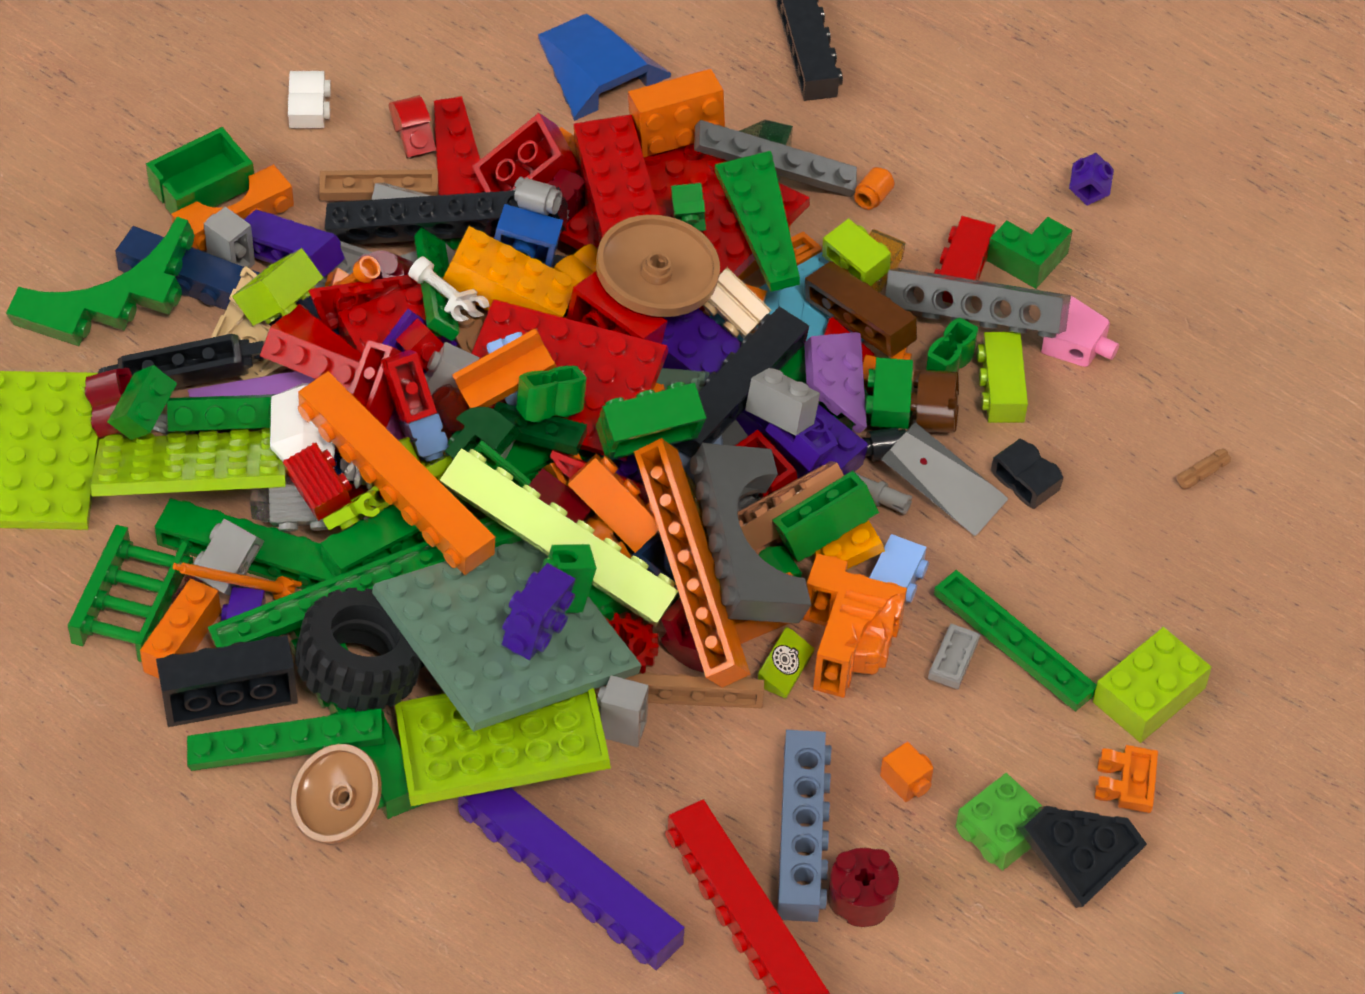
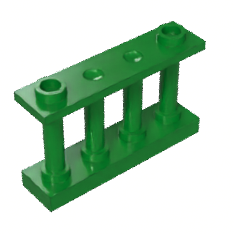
M116 524L67 625L71 644L83 647L89 635L99 634L135 644L137 659L139 662H142L140 649L170 608L183 577L186 575L180 573L179 570H174L173 564H182L183 562L193 564V557H190L188 543H181L176 556L135 546L130 541L128 527ZM131 557L169 567V571L164 581L123 571L121 566L125 559L128 560ZM119 582L157 592L158 594L153 605L149 606L111 596L109 592L112 585H117ZM109 608L146 618L141 631L138 632L97 621L100 610Z

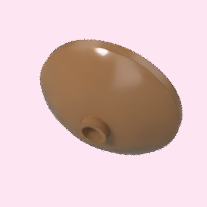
M348 744L327 746L314 753L300 768L291 791L292 815L300 830L308 837L322 843H340L360 833L373 818L381 798L382 783L376 763L366 752ZM350 795L349 800L345 804L346 798Z

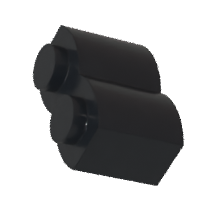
M1021 438L993 457L991 472L1003 485L1012 489L1024 504L1032 509L1041 505L1061 489L1064 477L1060 468L1056 464L1042 458L1035 445Z

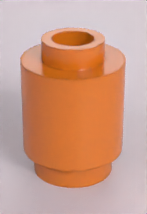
M872 168L855 189L854 199L856 203L866 210L878 207L895 186L892 174L884 168Z

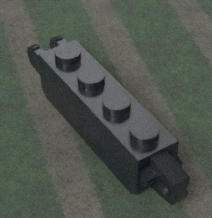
M227 334L124 355L117 359L118 364L100 368L98 374L113 369L129 368L133 376L135 372L154 365L177 383L176 389L249 374L248 368L253 367L254 362L265 360V358L260 356L265 342L250 343L249 339L241 340L238 335Z

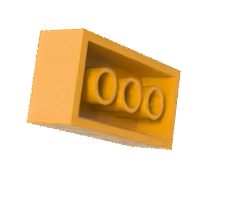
M470 226L466 230L443 277L445 282L459 292L471 289L478 292L477 296H484L488 300L489 306H491L493 299L559 317L564 316L571 300L573 287L579 282L567 274L559 272L543 264L541 261L517 251L512 246L506 245ZM476 301L475 305H477V306L483 308V307L480 306L479 303ZM486 307L483 309L489 311L490 307Z

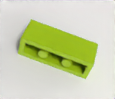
M984 332L982 344H977V362H982L983 368L979 369V385L985 386V392L981 394L982 410H987L988 423H1025L1028 400L1021 333Z

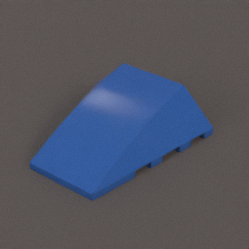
M587 13L538 34V39L546 58L553 67L557 83H560L563 90L564 99L571 108V115L574 121L599 110L600 93L635 77H638L645 86L656 84L671 77V72Z

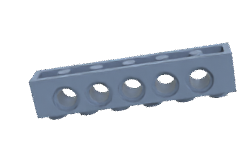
M786 729L778 889V914L782 920L818 922L819 910H826L827 889H821V880H827L828 860L822 859V850L828 851L829 831L823 830V822H829L830 802L824 801V793H830L831 773H824L825 765L831 764L832 745H825L826 732ZM808 766V767H811L812 769H804V768H802V767ZM801 795H810V796H812V797H810V798H805V797H802ZM801 823H807V824H810L811 826H807V827H806V826H802V825H800V824H801ZM799 852H807L810 855L803 856ZM799 881H805V882H808L809 884H808V885H800V884H798L797 882H799Z

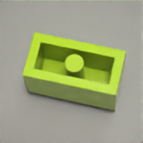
M849 218L823 237L822 256L827 261H832L841 268H845L850 274L870 286L890 270L891 253L883 243H878L873 239L864 227L857 226Z

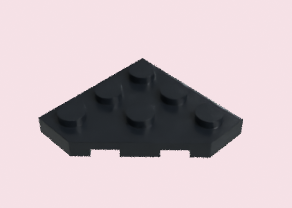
M1051 806L1039 807L1017 827L1076 908L1083 907L1147 845L1129 818L1103 816L1098 813L1078 810H1063Z

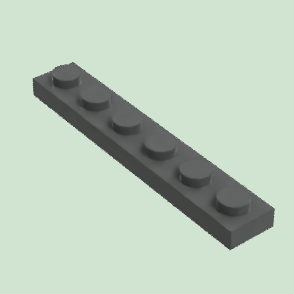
M700 120L695 125L694 151L728 161L771 151L778 176L849 197L855 194L857 187L856 166Z

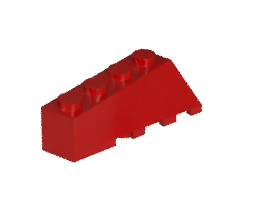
M298 304L294 310L270 327L260 356L314 379L329 371L349 391L363 353L347 343L346 339L328 328V325L322 320L313 316L306 307Z

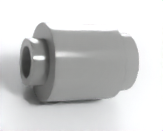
M527 178L523 183L517 185L514 198L521 209L549 215L550 213L556 214L562 202V192L556 190V187Z

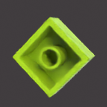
M303 248L269 265L232 295V297L253 326L262 321L269 324L280 315L283 317L297 307L295 304L297 301L308 298L310 296L308 290L316 288L314 285L322 280L323 276Z

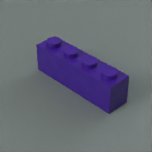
M257 209L244 219L251 225L254 258L274 263L303 248L323 278L345 259L341 249V242L333 233H328L312 226L303 225Z

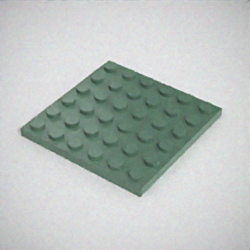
M523 539L513 544H502L496 547L493 556L467 575H464L457 567L452 568L444 561L375 583L373 586L372 594L472 731L588 692L592 688L597 689L608 684L611 675L625 679L640 672V662L589 597L583 612L565 613L568 616V620L560 633L554 632L547 648L543 652L538 651L530 661L501 645L505 634L502 626L511 613L512 609L508 605L512 596L517 590L523 591L531 574L534 571L539 573L543 568L544 559L548 558L546 554Z

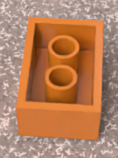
M712 69L628 91L629 115L632 114L643 157L694 144L695 125L700 120L725 127L724 90Z

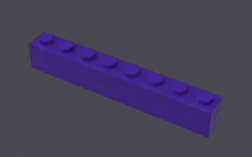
M511 787L458 797V811L467 822H474L478 825L490 841L494 843L499 842L507 849L509 855L516 862L526 864L539 881L543 883L548 882L553 886L565 902L574 903L581 909L587 920L592 923L597 922L606 929L609 937L618 944L623 943L628 947L640 963L649 964L653 969L657 970L684 944L685 927Z

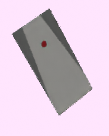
M914 423L882 457V461L974 536L982 530L1008 500L1003 493L917 423Z

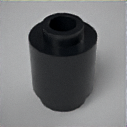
M897 427L867 431L866 438H862L868 443L865 457L869 456L871 462L882 461V457L905 434L906 430H898Z

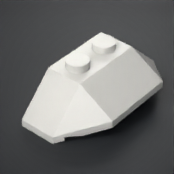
M310 383L299 384L271 397L270 449L282 462L285 459H289L290 456H294L295 453L300 452L302 449H306L307 446H311L312 443H317L322 452L328 449L334 459L335 445L332 442H326L320 435L318 428L311 421H305L298 411V391Z

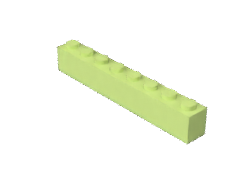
M462 448L441 477L440 483L451 493L547 556H549L552 545L590 544L597 568L592 585L655 627L658 625L661 617L666 613L678 594V590L674 588L676 583L662 573L658 577L647 570L649 565L634 555L629 559L620 553L622 548L609 538H605L604 541L593 535L595 530L585 522L578 520L575 523L565 517L568 513L565 509L554 502L547 505L539 499L540 493L526 484L521 488L512 482L514 477L501 467H497L496 470L485 464L487 459L477 451L470 449L469 452H466Z

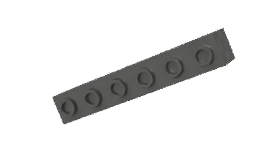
M894 268L888 271L885 295L907 311L922 312V317L940 319V315L950 316L951 321L960 317L968 322L969 320L980 321L979 326L986 328H998V324L1009 326V331L1017 333H1027V329L1037 330L1038 336L1056 338V334L1066 331L1071 295L903 268ZM917 286L924 292L922 302L918 301L914 296V290ZM945 291H948L953 297L951 307L943 302V293ZM973 296L979 297L982 301L980 311L972 307L971 300ZM1003 300L1011 305L1009 316L1004 315L1000 309ZM1032 305L1040 309L1041 316L1038 321L1030 316L1029 310Z

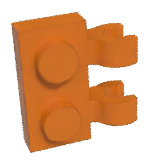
M1130 745L1125 746L1123 753L1107 748L1102 749L1101 758L1098 759L1097 771L1102 773L1121 771V781L1106 776H1099L1098 785L1095 788V799L1100 801L1119 799V808L1151 813L1154 804L1158 751Z

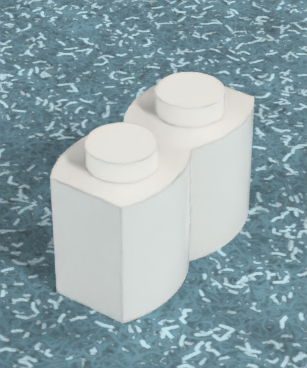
M290 71L288 96L289 128H324L325 119H330V102H325V97H331V80H325V71Z

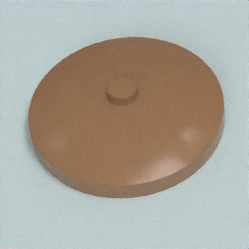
M640 215L625 219L606 232L598 247L596 271L607 293L623 306L645 315L673 317L692 312L700 308L711 298L720 275V261L710 240L692 225L668 216Z

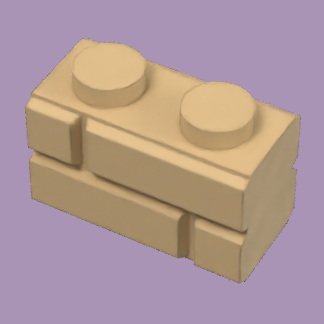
M728 267L719 275L716 289L711 298L702 305L712 316L718 313L726 321L723 326L735 338L740 335L743 339L771 311Z

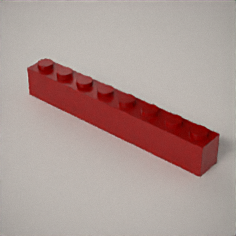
M702 799L668 815V830L665 831L669 844L674 849L678 848L682 854V862L689 874L694 873L698 879L701 894L707 901L711 900L714 904L715 913L720 924L723 927L728 926L733 934L732 940L739 953L744 952L750 961L749 966L752 974L757 980L761 979L767 987V994H830L705 800Z

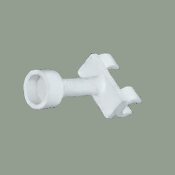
M424 256L417 259L411 266L408 273L409 277L418 284L426 281L448 298L449 301L444 311L451 313L456 321L469 319L461 314L460 310L463 309L472 317L483 316L484 314L475 307L476 301L483 308L490 307L488 300L484 296H477L478 292L471 289L459 292L454 289V287L433 272L434 264Z

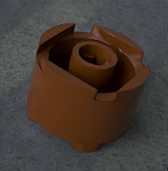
M914 370L913 387L918 388V390L911 394V411L917 412L912 415V425L917 423L926 432H956L959 405H957L959 373L952 371Z

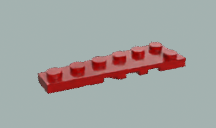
M463 97L434 100L439 195L485 192L472 167L480 161V156Z

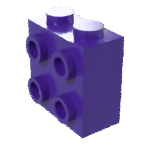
M549 563L539 573L534 571L529 577L523 591L517 590L509 602L508 607L512 610L502 626L505 634L501 645L529 661L538 651L543 652L549 645L552 634L554 632L560 633L567 623L568 616L565 615V612L575 597V594L572 593L575 578Z

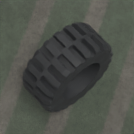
M357 587L347 588L345 592H341L340 589L328 594V597L324 595L316 600L313 606L308 608L301 625L295 653V664L298 667L303 682L307 681L306 686L314 694H320L321 700L328 704L330 702L336 703L337 708L344 710L347 707L354 708L355 712L380 708L383 710L386 705L392 707L401 702V699L406 698L412 692L422 665L421 659L372 594L373 589L365 588L364 591H358ZM340 644H363L375 649L381 655H357L346 650Z

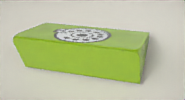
M786 627L758 673V680H764V689L786 699L814 653L815 648L792 629Z

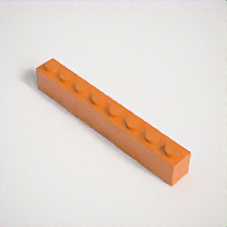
M329 371L298 391V411L302 418L307 422L311 421L318 428L322 438L328 443L332 442L339 449L342 458L348 463L352 462L359 469L363 479L369 484L373 483L380 490L383 499L390 505L394 504L401 511L404 520L411 526L415 525L422 532L425 541L432 547L436 546L443 553L446 562L452 568L457 567L464 575H467L495 554V536Z
M661 438L634 451L705 676L723 688L751 674L733 619H728L726 607L721 601L722 591L719 579L715 576V563L709 550L705 532L678 450Z

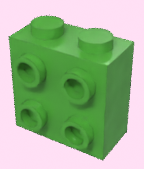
M1005 773L958 810L955 827L964 840L971 841L981 851L986 861L991 864L994 863L1003 871L1032 848L1017 827L1034 811L1042 807V805L1010 775Z

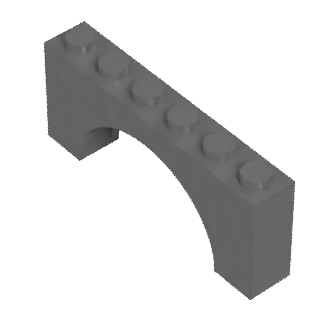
M702 443L690 460V472L694 475L696 497L700 500L703 512L702 522L707 529L709 537L708 546L710 552L713 553L715 576L720 582L722 591L721 601L726 607L728 619L799 623L812 605L805 578L783 573L764 561L746 540L738 519V500L747 495L766 493L778 475L772 450Z

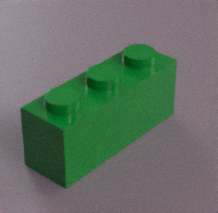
M851 471L777 516L772 521L785 548L800 562L804 558L812 556L817 550L830 542L838 540L843 534L856 526L867 522L871 517L878 514L879 511L867 485L854 471Z

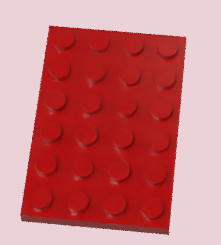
M493 299L471 354L481 359L489 354L486 347L488 343L500 338L505 339L506 336L516 332H522L524 335L536 329L556 367L578 366L587 377L583 410L569 417L560 418L587 424V435L580 449L605 456L596 429V423L600 417L602 407L605 406L607 401L614 398L623 397L624 400L636 398V395L640 392L654 390L669 351L667 345ZM464 397L453 414L460 415L462 412L470 409ZM505 398L499 401L507 404ZM496 403L493 404V405H491V406L488 407V408L494 409ZM628 456L621 457L618 459L626 461Z

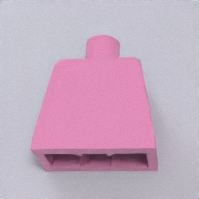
M1071 296L1066 331L1056 334V338L1044 337L1041 353L1086 367L1090 365L1097 354L1112 360L1118 351L1119 343L1107 338L1110 325L1107 318Z

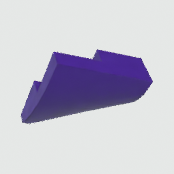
M816 414L814 424L797 434V436L772 423H769L765 429L809 472L822 463L838 445L833 433L827 428V421L824 415Z

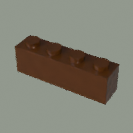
M829 261L805 278L807 302L828 316L833 317L853 333H860L862 339L890 358L917 340V317L894 303L889 297L883 296L871 288L866 282H862L850 274L845 268H841L834 262Z

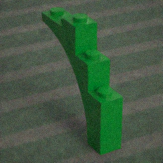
M176 217L166 236L146 258L131 270L111 281L87 289L68 292H42L18 287L6 312L7 316L15 326L80 346L83 338H86L90 333L91 320L124 331L128 322H131L135 317L136 304L170 315L173 306L178 305L182 295L181 287L175 276H178L182 269V258L186 249L189 250L194 242V232L189 221Z

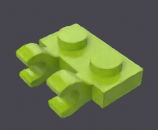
M374 486L371 490L351 499V503L326 516L323 521L328 530L339 525L344 530L364 516H376L390 504L380 498V490Z

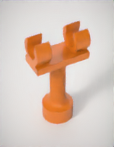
M363 256L355 262L351 274L338 267L334 272H330L325 286L354 282L369 283L379 276L380 265L375 258Z

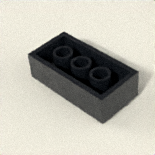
M287 635L279 637L269 636L262 640L246 643L236 642L229 646L213 649L203 648L197 652L180 655L171 654L164 658L156 659L168 727L298 703L295 670Z

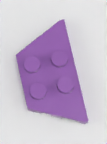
M854 332L811 336L804 343L806 384L809 388L820 393L819 401L823 402L832 413L838 416L842 412L854 422L852 429L857 433H861L867 427L861 334Z

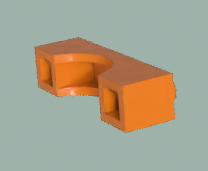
M273 164L248 176L249 190L242 200L227 206V208L243 220L256 209L274 215L285 212L294 206L292 185ZM195 202L172 213V224L176 217L188 220L194 232L192 248L205 251L207 246L204 223L211 215L216 214L224 207H209Z

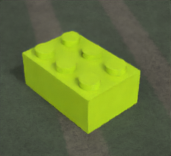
M1162 627L1097 681L1093 703L1137 741L1142 743L1206 688L1212 666L1165 627Z

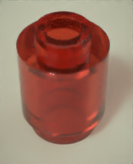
M450 384L440 386L432 394L437 414H439L440 419L450 431H462L465 426L456 418L470 408L458 388H454Z

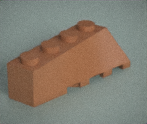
M829 461L737 511L741 530L757 554L765 549L764 545L773 540H776L777 543L782 541L772 521L774 518L844 476L837 462Z

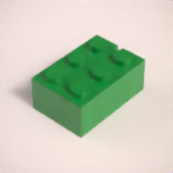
M223 127L146 163L149 188L162 204L165 203L166 209L171 214L195 202L215 207L249 190L248 176L254 174L253 162Z
M677 382L669 385L666 388L667 390L655 393L654 390H646L638 393L636 398L624 400L623 397L607 401L605 406L602 407L600 417L596 423L604 454L611 460L633 455L634 451L661 438L670 445L697 438L706 420V415L696 384L685 385V382Z

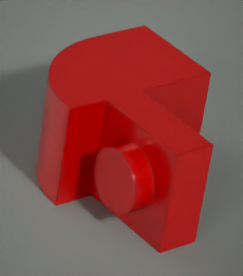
M418 95L390 102L388 106L395 132L400 131L406 157L410 158L436 151L429 124L431 119L422 97Z

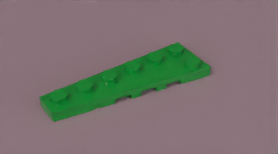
M767 151L715 164V174L770 292L800 285L799 271L772 152Z

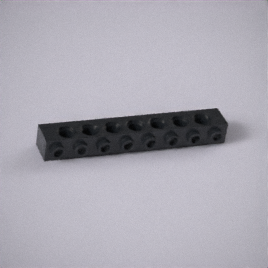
M515 190L327 203L325 231L335 234L340 241L351 245L415 241L414 236L421 227L440 239L463 238L469 226L486 233L488 236H495L504 204L518 207V202L514 198ZM563 194L558 212L556 214L550 213L546 216L563 220L561 231H566L568 203Z

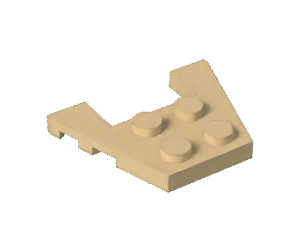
M245 266L241 271V279L236 289H233L229 297L230 303L224 315H221L211 338L235 334L241 340L249 339L250 343L265 342L271 326L266 324L265 321L253 326L232 297V295L257 276L256 273ZM265 359L254 362L253 367L248 368L249 374L236 377L240 380L276 375L288 367Z

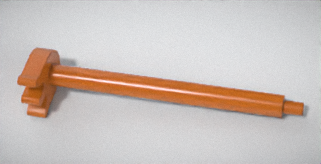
M184 562L182 564H173V569L179 570L182 574L272 592L275 600L295 593V588L302 585V582L285 576L278 577L274 582Z

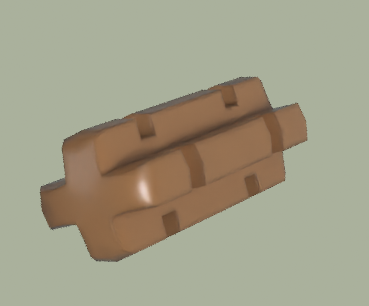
M1224 448L1218 449L1209 457H1205L1189 467L1187 471L1185 470L1178 474L1177 481L1182 489L1191 488L1198 481H1202L1218 471L1220 467L1223 468L1229 464L1231 457L1228 451Z

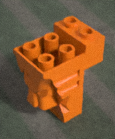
M817 553L806 584L812 605L803 617L804 621L826 626L817 652L813 690L845 698L854 672L873 675L878 672L879 668L886 667L892 637L896 638L902 626L907 588L893 582L871 579L862 574L848 573V561L841 560L835 556H825Z

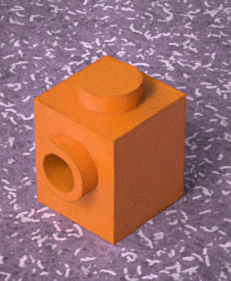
M907 741L882 758L880 776L905 802H908L915 796H923L930 789L934 768L929 758L924 754H920Z

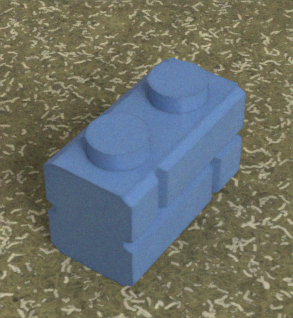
M435 413L410 423L403 421L399 423L403 435L410 438V442L421 461L425 460L428 462L444 456L443 450H446L449 446L447 445L448 440L445 432L441 431L443 425L439 414Z

